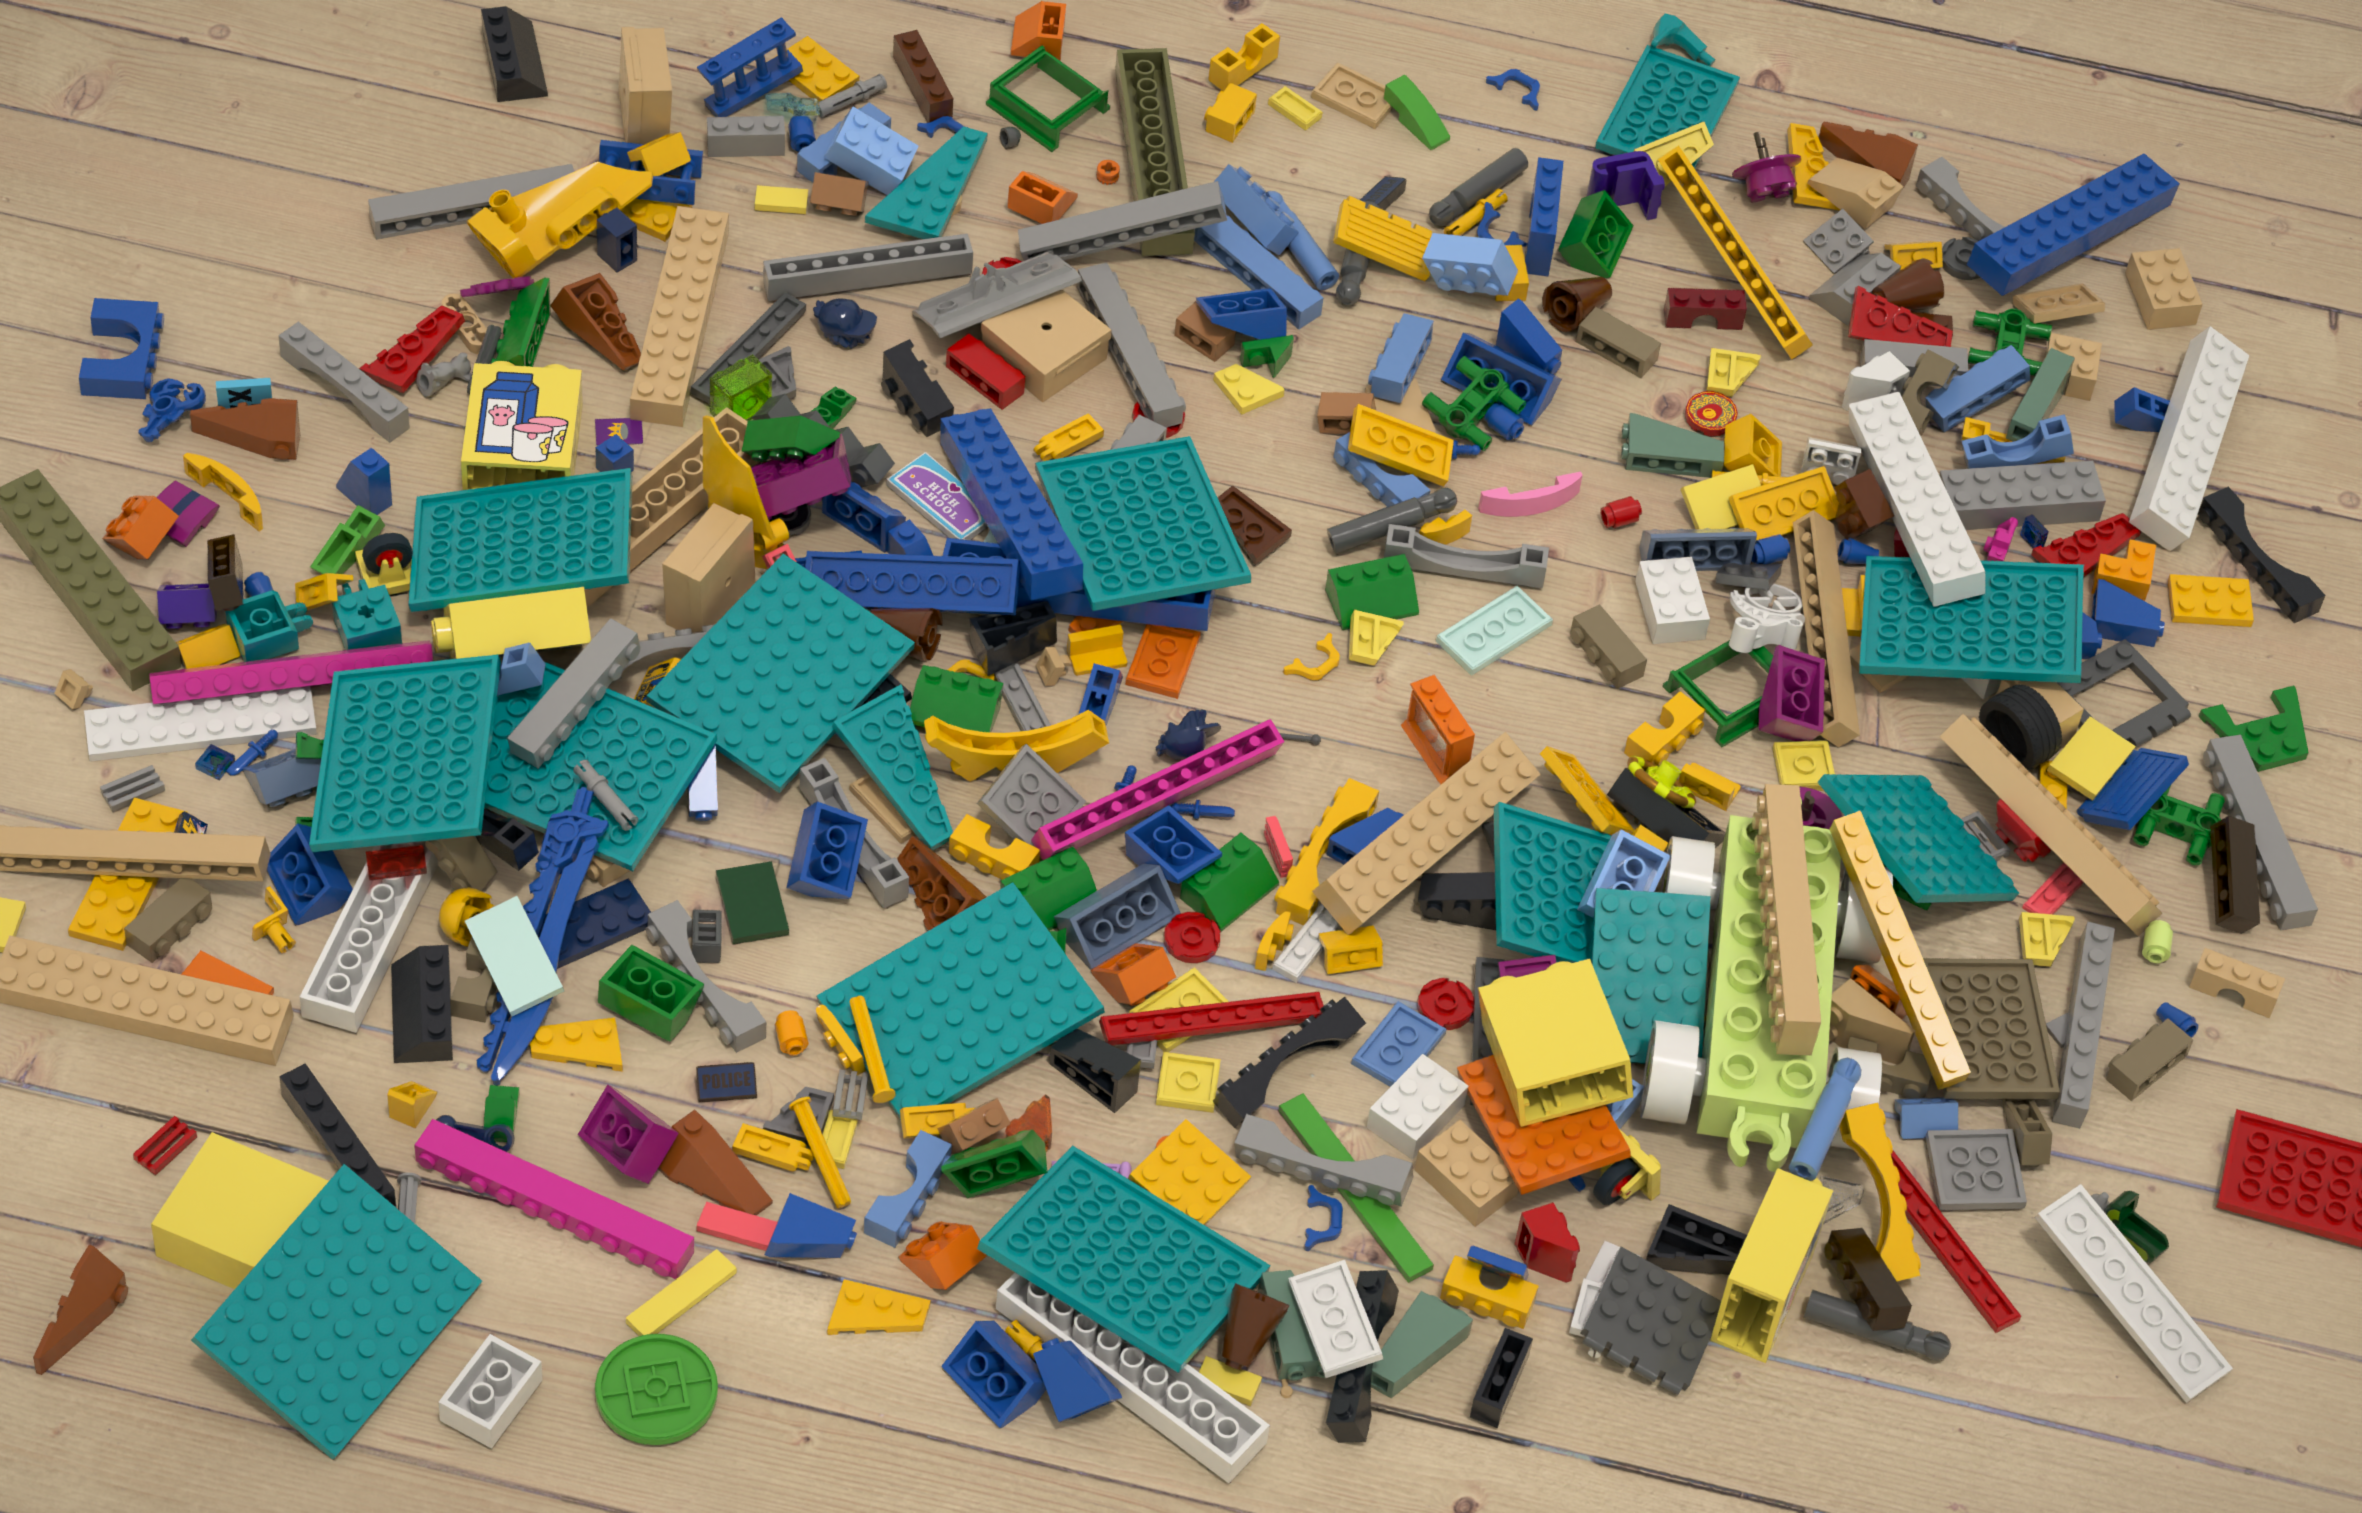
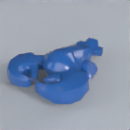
M170 378L157 382L153 385L149 394L153 406L147 404L143 411V415L149 418L148 425L139 429V435L145 441L153 442L154 438L158 439L161 436L159 432L171 423L179 420L183 412L202 408L206 402V393L203 387L197 383L188 384L187 389L191 390V392L184 390L183 394L186 401L182 402L176 397L180 393L178 388L184 389L182 382Z

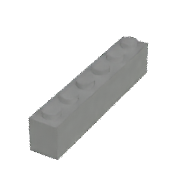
M610 618L508 736L507 740L511 753L536 768H539L544 761H548L561 741H565L569 737L573 727L587 716L590 707L596 700L599 701L604 696L608 686L621 676L626 665L636 659L641 649L638 634Z

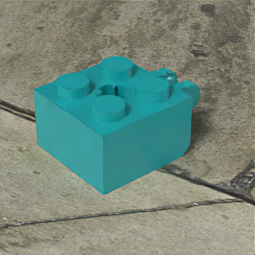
M365 579L358 580L359 591L352 593L348 583L342 584L343 595L337 596L338 601L332 603L334 622L345 650L402 644L401 624L386 586L381 585L368 588Z
M273 590L243 599L244 605H240L232 611H225L227 625H230L244 662L270 659L298 650V632L307 630L313 625L311 616L304 615L307 612V608L303 602L284 606L278 592Z

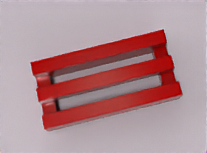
M174 1116L133 1153V1158L156 1176L197 1138V1132L194 1129H188L186 1123H180L179 1118ZM181 1134L184 1135L176 1144H174V1145H173L164 1155H162L154 1164H151V1162H152L156 1157H158L161 1153H164V1152L170 1147V1145H171Z

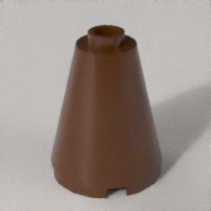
M1923 258L1913 261L1873 288L1872 294L1888 299V302L1908 310L1933 309L1940 305L1939 300L1944 297V283L1939 270L1934 271L1930 266L1933 263Z
M1604 277L1556 281L1545 288L1542 296V307L1544 313L1548 311L1551 317L1549 322L1552 326L1560 331L1569 332L1577 329L1579 324L1595 307L1600 309L1611 299L1612 287Z
M889 608L871 610L872 614L915 642L914 649L908 654L909 656L921 662H927V660H931L934 657L941 639V634H937V625L942 626L943 623L942 613L939 609Z
M1235 1283L1231 1292L1221 1354L1222 1357L1226 1358L1225 1365L1240 1371L1243 1366L1250 1367L1288 1312L1289 1305Z

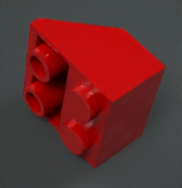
M1554 1202L1522 1212L1514 1245L1524 1264H1526L1528 1269L1565 1283L1570 1282L1574 1268H1576V1259L1578 1252H1580V1246L1577 1238L1574 1235L1571 1236L1564 1214L1557 1210Z

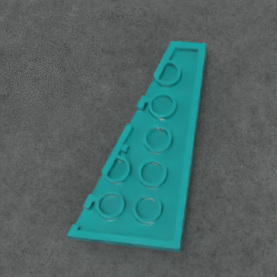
M902 684L833 721L832 727L919 840L931 850H935L949 842L953 830L945 807L941 804L937 792V784L932 778L930 764L918 730L914 727L911 718L912 713L909 705L906 704Z

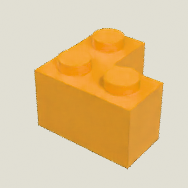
M2130 539L2124 558L2100 554L2094 572L2091 594H2094L2098 579H2103L2145 601L2151 585L2156 545Z

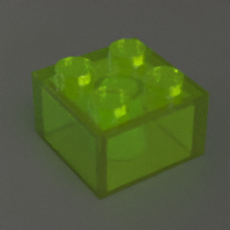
M753 354L745 359L738 360L734 365L723 371H718L710 377V414L713 417L727 407L746 421H750L763 404L772 397V373Z

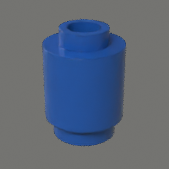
M804 114L795 115L790 119L788 124L790 144L793 150L799 152L803 147H807L816 141L813 122Z
M1495 403L1485 414L1484 420L1488 422V426L1507 440L1518 438L1524 430L1523 418L1505 405Z
M1780 534L1756 540L1751 562L1753 564L1765 565L1786 560L1790 553L1788 540Z

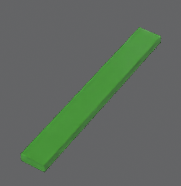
M1304 1093L1279 1105L1278 1111L1311 1154L1335 1161H1355ZM1337 1188L1408 1283L1433 1270L1434 1264L1389 1205L1383 1204L1375 1198L1368 1196L1359 1197L1348 1190Z

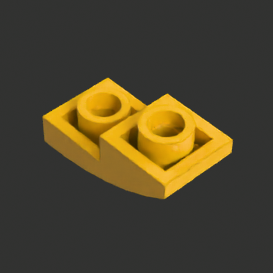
M1464 509L1459 514L1452 515L1446 522L1437 517L1432 522L1425 523L1419 530V534L1447 545L1470 532L1472 514Z
M1285 911L1267 929L1257 951L1255 969L1266 971L1268 961H1274L1276 950L1283 951L1285 940L1291 941L1294 925L1289 924L1291 912Z

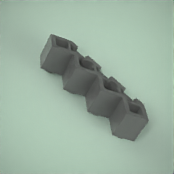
M786 394L769 398L752 417L753 420L801 415L829 427L817 410L800 414ZM849 427L836 429V431L842 434L851 482L857 483L861 488L878 484L895 464L883 446L878 443L863 447Z

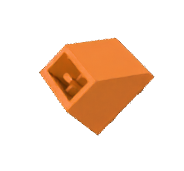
M1041 1L1015 17L1011 55L1026 57L1043 45L1048 53L1061 60L1066 4Z
M1022 171L1009 186L1008 208L1044 224L1059 220L1077 199L1078 193L1035 173Z
M155 496L129 497L121 507L123 511L118 518L113 519L107 525L105 530L107 533L102 539L136 559L148 560L179 515Z
M1856 965L1853 968L1850 976L1853 981L1900 1019L1907 1015L1896 987L1891 980L1870 965Z
M940 1221L931 1225L927 1229L928 1233L922 1238L910 1242L906 1246V1251L899 1255L898 1258L930 1288L946 1290L988 1255L977 1249L980 1239L972 1225Z

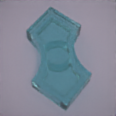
M791 93L765 95L767 110L785 111L794 116L820 115V106L816 98H802Z

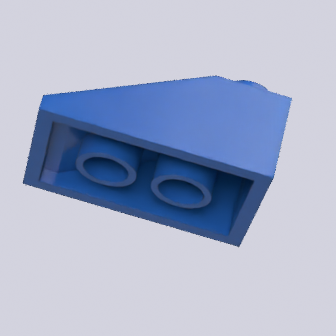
M1271 288L1196 297V303L1211 323L1259 340L1286 336L1287 308Z
M1169 805L1125 832L1126 855L1138 866L1143 863L1160 865L1165 878L1177 884L1222 857V852Z

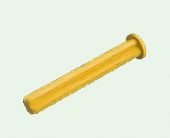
M863 996L852 997L849 1002L875 1091L872 1098L876 1103H885L892 1100L896 1093L889 1086L865 998Z
M799 1098L789 1105V1109L795 1111L838 1209L844 1208L851 1203V1198L809 1105L811 1098Z

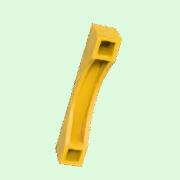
M1351 778L1347 780L1344 787H1338L1333 799V806H1327L1321 826L1316 825L1310 837L1311 843L1309 846H1303L1298 857V865H1292L1286 878V885H1281L1276 892L1274 901L1277 902L1276 914L1281 915L1285 911L1291 912L1290 920L1301 925L1306 924L1319 906V899L1312 891L1319 886L1317 867L1321 858L1328 850L1329 838L1333 834L1372 816L1377 808L1379 790Z
M1878 1103L1847 1109L1839 1125L1842 1140L1866 1164L1874 1179L1879 1195L1881 1216L1875 1248L1896 1281L1920 1276L1921 1262L1919 1255L1914 1252L1912 1244L1914 1233L1911 1225L1907 1223L1905 1215L1907 1204L1904 1196L1900 1194L1898 1186L1900 1176L1897 1167L1893 1166L1891 1158L1893 1147L1889 1137H1886L1884 1129L1886 1123L1885 1114L1879 1108Z

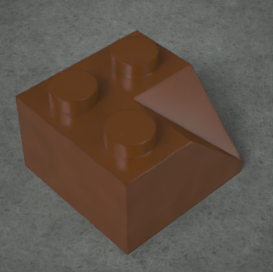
M1871 469L1855 475L1834 487L1839 502L1835 520L1840 534L1846 540L1864 535L1895 516Z

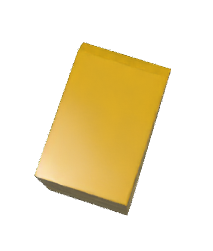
M413 1081L390 1088L387 1094L389 1117L416 1128L436 1098L437 1091Z

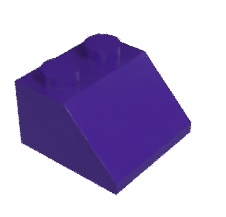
M208 583L160 585L158 588L159 622L165 624L166 628H181L182 623H194V627L211 626L210 622L216 621L217 611Z

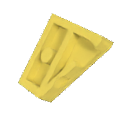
M1711 348L1706 391H1714L1732 397L1757 368L1761 355Z
M1238 364L1214 373V382L1241 415L1284 397L1285 389L1282 386Z
M1354 610L1350 622L1349 660L1375 666L1401 630L1404 621Z
M2021 912L2019 925L2023 959H2032L2034 965L2051 967L2074 923L2075 917Z

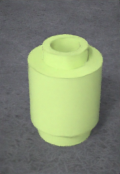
M2155 920L2150 922L2145 929L2142 954L2152 963L2164 962L2171 956L2173 931L2167 922Z

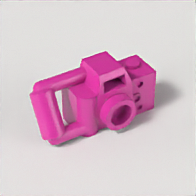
M2011 517L1997 526L1993 537H1987L1983 549L1984 552L1988 553L1987 561H2005L2014 531L2018 526L2016 518Z

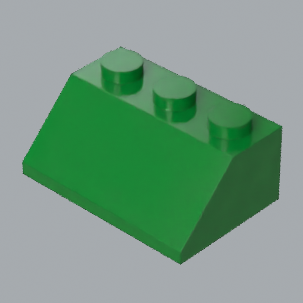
M1603 190L1581 198L1558 251L1572 268L1606 279L1610 278L1634 225L1606 191Z
M801 415L750 420L747 422L742 452L751 455V459L757 462H767L768 459L784 461L786 457L802 459L803 456L815 455L840 437V432Z
M1405 554L1328 569L1325 591L1342 631L1350 629L1351 615L1354 610L1396 620L1419 615L1414 575Z
M923 665L916 681L910 706L913 724L925 727L924 720L934 716L948 724L963 729L992 732L1001 707L1004 683L989 678L984 679L962 672H953L935 666Z
M1242 832L1219 849L1222 852L1221 858L1182 881L1180 899L1195 912L1204 914L1205 918H1208L1210 921L1211 919L1215 921L1220 932L1279 886V880L1262 849Z
M1073 846L1001 880L1000 889L1013 882L1048 931L1058 927L1054 916L1097 891L1088 865Z
M631 944L599 980L598 1003L671 1042L686 1025L704 988V983Z
M1033 1129L1020 1131L1015 1135L1003 1139H995L988 1144L968 1148L963 1152L954 1154L941 1166V1169L967 1198L974 1197L1048 1173L1045 1142Z

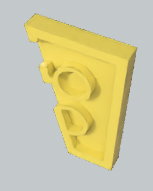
M1701 122L1636 148L1633 152L1643 151L1649 154L1658 174L1663 176L1666 187L1671 182V179L1659 163V158L1679 145L1690 163L1693 164L1714 144L1705 122Z

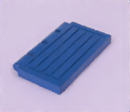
M2140 748L2138 751L2134 750L2093 801L2087 798L2077 809L2078 815L2083 817L2085 822L2131 830L2189 765L2187 756Z

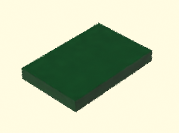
M772 861L716 870V879L733 944L789 935V926Z

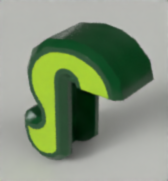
M2124 1191L2106 1206L2104 1213L2146 1263H2151L2169 1248L2168 1238L2166 1234L2135 1212L2139 1194L2134 1191Z

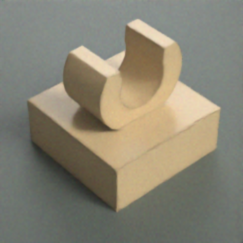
M1045 647L1035 666L1045 686H1055L1059 677L1066 676L1065 666H1071L1072 663L1067 655L1059 656L1055 647Z
M72 669L64 670L54 694L70 708L77 709L81 708L84 698L90 696L93 686L84 681V678L77 675Z

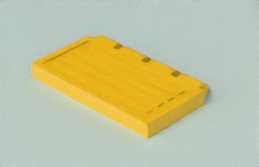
M1348 196L1346 200L1342 201L1339 207L1333 243L1422 281L1427 280L1430 276V271L1422 257L1430 241L1431 230L1417 224L1411 228L1410 221L1394 214L1388 218L1389 212L1370 204L1366 209V202L1352 196Z

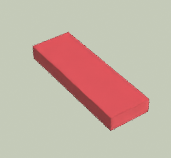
M2063 863L2023 904L2022 908L2029 913L2054 915L2084 882L2066 863Z
M706 1202L697 1223V1231L766 1251L777 1221Z

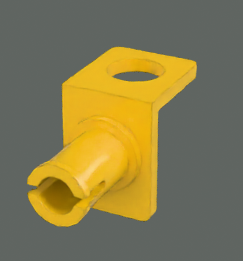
M268 886L265 889V901L274 914L253 926L252 938L254 941H257L263 936L268 935L280 953L287 952L285 947L290 950L296 944V941L283 927L287 923L288 909L273 889Z

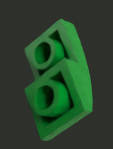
M835 386L820 397L819 405L811 411L817 410L828 426L833 429L851 410L857 398Z

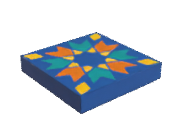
M1474 1245L1470 1247L1467 1255L1468 1260L1483 1265V1270L1508 1279L1510 1276H1514L1527 1281L1529 1274L1526 1264Z

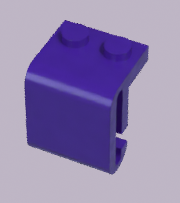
M1635 151L1594 160L1587 196L1605 190L1617 206L1638 202L1646 220H1652L1657 218L1658 208L1661 207V193L1665 188L1663 176L1658 174L1649 154L1643 151Z

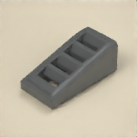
M694 909L692 954L696 962L719 963L721 961L722 911ZM699 922H715V924H703Z

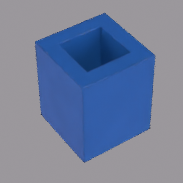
M617 434L595 447L596 469L598 471L604 472L631 468V472L634 471V449Z

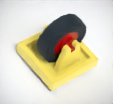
M384 533L368 541L363 550L355 551V558L361 577L365 579L368 588L385 585L389 595L410 590L413 551L409 540L405 536L398 533Z
M1620 1130L1630 1148L1631 1157L1604 1166L1600 1170L1602 1174L1594 1186L1593 1194L1603 1205L1615 1203L1621 1197L1627 1199L1638 1190L1643 1192L1652 1201L1660 1194L1661 1165L1653 1155H1647L1640 1149L1638 1141L1633 1136H1627Z

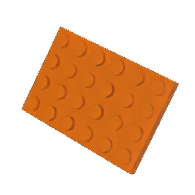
M1494 1055L1457 1067L1458 1077L1469 1086L1467 1094L1521 1195L1631 1157L1630 1148L1606 1105L1520 1127Z

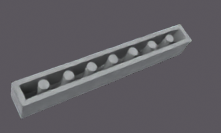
M572 164L368 199L369 218L376 240L467 224L466 221L484 207L491 208L489 198L494 192L507 190L513 197L574 172Z
M1216 181L1019 229L1020 252L1024 261L1046 252L1057 255L1062 260H1067L1227 221L1224 197L1219 182Z
M968 234L766 260L763 261V284L768 301L778 300L785 292L793 297H803L972 274L973 250Z
M1107 262L1078 269V274L1081 276L1082 281L1077 283V289L1090 313L1112 330L1108 347L1145 417L1164 427L1182 424L1183 412L1186 411L1185 401L1182 396L1179 397L1177 394L1175 382L1172 378L1169 379L1163 360H1159L1154 343H1150L1148 340L1146 328L1143 324L1140 325L1136 309L1130 306L1125 289H1121L1119 286L1116 272L1111 271Z
M2235 735L2210 739L2207 749L2204 751L2203 759L2206 767L2210 768L2213 775L2215 788L2219 789L2220 794L2225 798L2224 809L2228 810L2231 817L2255 825L2257 878L2260 883L2261 894L2269 903L2272 919L2276 920L2280 931L2312 926L2318 908L2242 736Z
M2088 921L2078 945L2069 1005V1019L2058 1079L2060 1094L2058 1099H2055L2052 1122L2079 1129L2089 1110L2115 928Z

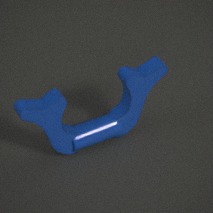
M1510 69L1501 75L1486 77V83L1496 86L1498 90H1502L1503 85L1509 80H1516L1529 87L1531 92L1522 97V104L1530 105L1535 111L1538 110L1539 103L1536 98L1540 90V84L1537 79L1531 78L1518 69Z
M949 116L940 117L930 123L917 124V130L927 133L929 138H932L939 128H949L957 133L962 127H965Z
M1485 202V214L1477 229L1479 238L1494 239L1490 235L1488 227L1493 220L1500 217V213L1494 211L1492 204L1489 202ZM1512 231L1504 245H1522V247H1526L1527 243L1519 239L1517 232Z
M1313 1185L1308 1187L1310 1198L1308 1199L1307 1206L1309 1208L1315 1206L1328 1207L1331 1211L1330 1227L1326 1231L1306 1229L1305 1251H1310L1318 1243L1337 1239L1342 1232V1204L1335 1198L1321 1194Z

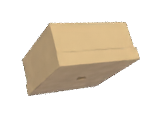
M621 27L619 97L625 142L646 144L666 134H670L672 85L664 28L634 29V27Z
M1062 289L989 318L981 323L982 342L995 354L1002 356L1012 367L1019 369L1025 376V388L1042 403L1107 359L1108 344L1112 331Z
M713 503L662 563L666 625L677 630L691 628L692 633L702 632V626L716 624L756 582L752 518L743 514L738 515Z

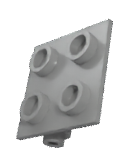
M1841 209L1803 240L1834 274L1856 256L1870 254L1869 246L1874 243L1844 209Z

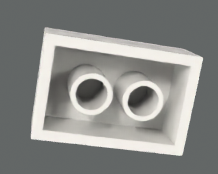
M1692 557L1640 561L1635 583L1652 643L1661 644L1705 640L1710 618Z
M1422 1054L1370 1108L1366 1128L1413 1160L1417 1156L1418 1150L1428 1144L1465 1106L1469 1086Z
M489 1334L438 1402L440 1421L492 1449L542 1382V1361Z

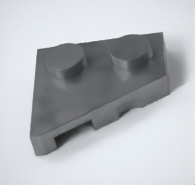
M790 346L746 365V374L767 399L786 394L789 399L796 397V383Z
M1727 563L1716 573V583L1769 590L1781 575L1782 564L1740 565L1737 563Z
M804 1087L793 1101L802 1097L811 1098L809 1105L821 1132H823L834 1100V1093ZM793 1101L785 1104L780 1109L778 1116L771 1122L767 1120L763 1125L764 1130L796 1139L809 1145L795 1111L789 1109V1105Z

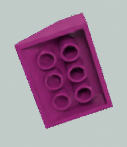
M840 434L837 440L815 455L803 456L802 459L786 457L784 461L771 459L751 467L768 520H771L773 515L781 512L782 515L790 514L797 510V506L806 503L807 505H814L820 502L824 496L843 494L851 485V474L842 434Z

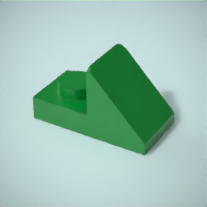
M1293 335L1242 342L1240 355L1242 367L1268 364L1271 375L1275 378L1292 356Z
M490 1085L489 1095L485 1099L484 1127L504 1124L514 1133L520 1095L519 1087ZM495 1131L494 1141L507 1142V1136L502 1131Z

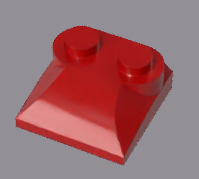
M2002 799L1997 802L1998 822L1995 825L1999 829L1995 833L2006 844L2011 840L2017 846L2013 851L2024 862L2028 859L2034 862L2038 857L2044 858L2051 849Z

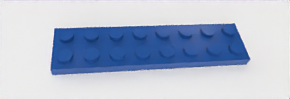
M807 551L805 568L865 609L935 608L939 609L940 612L1016 615L1020 575L1019 559Z

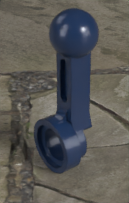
M442 1115L436 1119L505 1152L509 1151L514 1145V1133L504 1124L484 1127L457 1122L450 1115ZM495 1131L505 1133L507 1136L505 1146L496 1144L494 1141Z

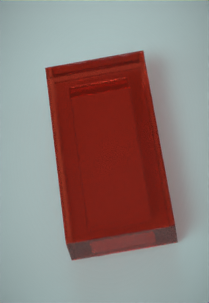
M423 845L366 851L369 880L427 874Z

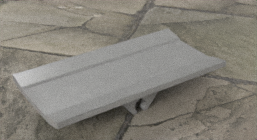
M1049 252L1006 269H996L990 264L984 263V266L987 268L986 275H980V268L976 266L968 284L921 302L918 309L913 310L912 313L913 316L921 318L933 329L939 338H942L1079 283L1082 279L1073 267L1057 255Z

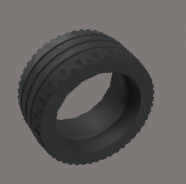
M2019 684L2007 688L1990 698L1980 709L1979 722L2028 771L2052 758L2061 748L2062 731L2055 712L2047 700L2029 686Z

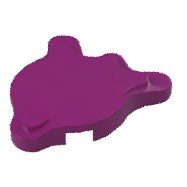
M531 276L470 285V288L460 290V294L462 297L520 290L533 284L534 279Z

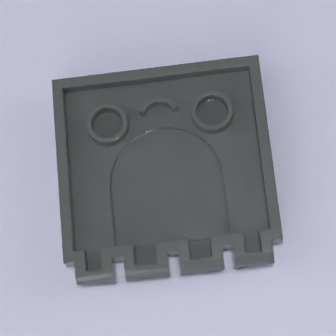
M1620 1247L1580 1334L1585 1336L1582 1344L1599 1353H1602L1605 1347L1608 1348L1606 1357L1627 1368L1632 1361L1635 1363L1632 1371L1652 1382H1655L1658 1376L1661 1377L1659 1385L1678 1395L1681 1389L1686 1391L1692 1382L1711 1338L1721 1300L1631 1251Z

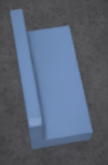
M1944 1097L1895 1099V1111L1900 1115V1136L1903 1139L1925 1138L1927 1131L1958 1130V1102L1954 1099H1945Z

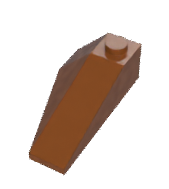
M1825 121L1822 123L1818 138L1821 145L1834 156L1885 171L1902 186L1907 184L1910 179L1918 144L1896 134L1887 133L1886 136L1875 134L1874 130L1866 129L1865 132L1855 131L1851 126Z
M601 273L564 286L550 306L565 326L623 371L638 365L641 356L634 335L627 330L625 325L627 319L625 314L619 311L616 304L618 297Z
M268 398L262 399L261 404L248 405L247 402L238 403V406L235 408L226 409L223 406L191 410L190 412L191 427L194 433L268 458L282 460L297 459L301 436L297 400Z
M915 836L910 838L897 858L909 876V885L912 886L917 897L914 899L917 907L922 909L925 916L923 922L928 931L986 898L975 885Z
M695 1109L672 1125V1128L679 1134L658 1167V1170L666 1178L676 1184L680 1182L693 1188V1192L700 1196L705 1194L719 1201L721 1206L752 1215H758L773 1204L771 1197L716 1129Z
M88 1245L70 1277L71 1280H74L68 1297L61 1296L58 1302L57 1321H51L48 1324L33 1356L37 1374H44L114 1312L118 1303L122 1304L127 1297L128 1286L126 1285L125 1273L92 1245Z

